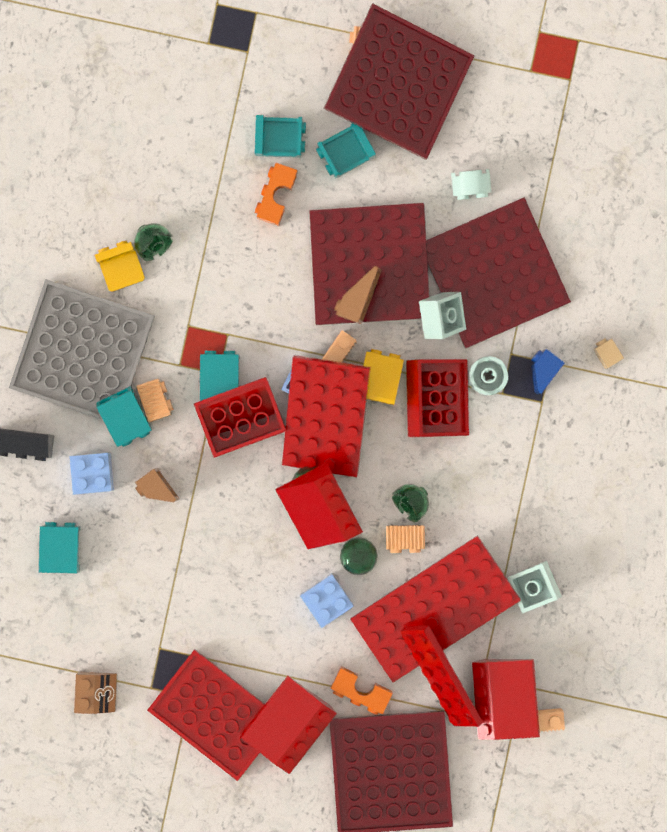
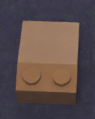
M374 266L342 297V300L338 299L335 306L336 315L362 325L382 271L379 267Z

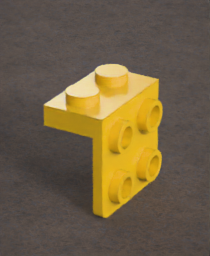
M127 240L117 243V247L109 249V247L98 250V254H95L108 290L111 292L145 280L134 245L131 242L128 243Z

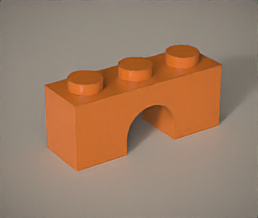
M275 163L274 167H270L267 176L270 178L268 185L264 184L261 195L264 196L261 203H257L255 209L257 219L276 226L280 225L285 206L279 205L274 201V193L280 188L292 191L298 170L279 163Z
M341 666L331 685V689L334 690L333 694L341 698L346 696L351 699V703L357 706L362 704L368 707L367 710L375 715H378V713L383 714L393 692L375 683L370 692L361 693L355 688L358 674Z

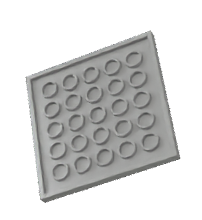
M45 279L9 388L102 419L96 408V402L132 386L155 316Z

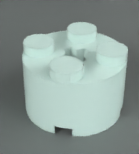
M485 169L486 173L483 174L482 170L459 172V176L451 173L453 196H457L458 200L469 199V195L476 194L477 198L488 197V193L492 192L490 169Z
M491 356L480 358L470 367L468 373L469 383L473 390L481 395H494L503 390L507 384V368L498 358ZM490 371L493 379L486 381L483 374Z

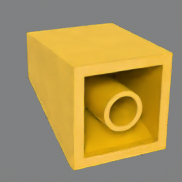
M371 349L370 352L366 351L363 366L371 367L368 400L390 405L395 404L404 360L400 359L401 355L390 353L389 356L382 355V351Z

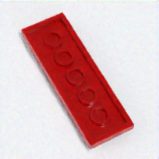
M404 627L400 631L403 640L409 646L413 653V658L418 662L423 675L431 685L432 691L438 697L440 705L448 715L449 721L453 726L478 727L483 723L481 717L430 627Z

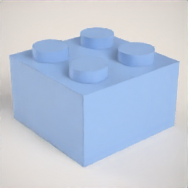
M111 453L69 456L73 495L114 491Z
M333 573L300 595L321 628L354 607V604Z

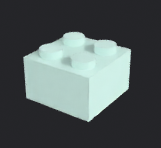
M442 292L419 301L425 339H444L466 330L461 292Z
M547 561L507 578L521 598L518 604L522 614L562 597Z

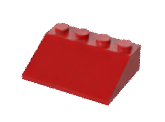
M467 359L406 360L408 437L469 436Z
M267 377L194 403L214 458L286 431Z
M327 463L275 489L307 549L344 542L363 533Z
M482 659L472 662L475 708L483 721L477 727L478 739L502 740L540 737L534 659Z
M287 676L240 737L276 766L290 774L337 713L327 702Z

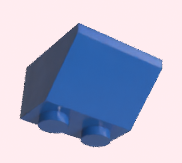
M547 349L537 351L531 359L533 361L531 369L536 394H542L565 363Z

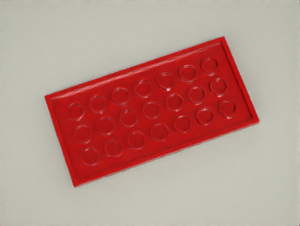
M477 535L351 617L350 620L391 681L395 682L419 666L418 662L413 658V653L409 646L403 640L400 631L404 627L429 626L442 650H445L521 601V598Z

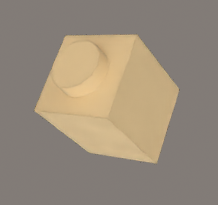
M606 338L596 343L597 347L593 349L605 369L624 359L612 339L608 341Z

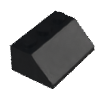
M0 429V456L8 457V453L16 454L15 458L27 459L28 455L35 456L34 460L46 461V458H52L54 435Z

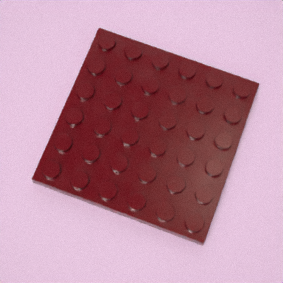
M372 3L323 109L426 160L475 55Z
M525 197L426 240L428 266L440 293L461 292L466 330L458 334L465 349L571 302Z
M424 203L309 210L316 325L356 323L336 315L335 306L338 299L342 300V297L374 266L379 267L382 271L363 323L422 319L419 301L430 297Z
M445 711L333 718L331 720L330 732L338 832H388L453 827Z

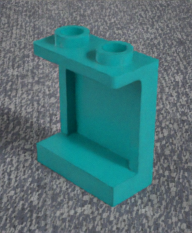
M256 115L255 156L301 158V153H305V141H302V134H306V122H303L302 117L277 118Z
M353 123L350 127L317 143L319 148L316 151L321 159L325 158L327 162L325 168L330 176L334 175L335 179L376 157V153L363 129Z
M205 351V354H200V401L239 387L240 355H235V351H224V354H216V351Z
M131 386L96 402V408L117 447L121 445L122 447L127 446L133 442V439L138 437L144 438L152 431L151 424L145 417Z
M45 522V526H40L39 573L77 574L80 572V565H78L80 526H76V523H64V526H57V522Z

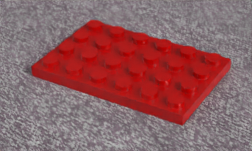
M297 355L293 356L282 465L313 470L327 463L333 474L357 478L371 367Z
M194 649L147 711L236 781L241 778L260 753L240 736L265 704Z

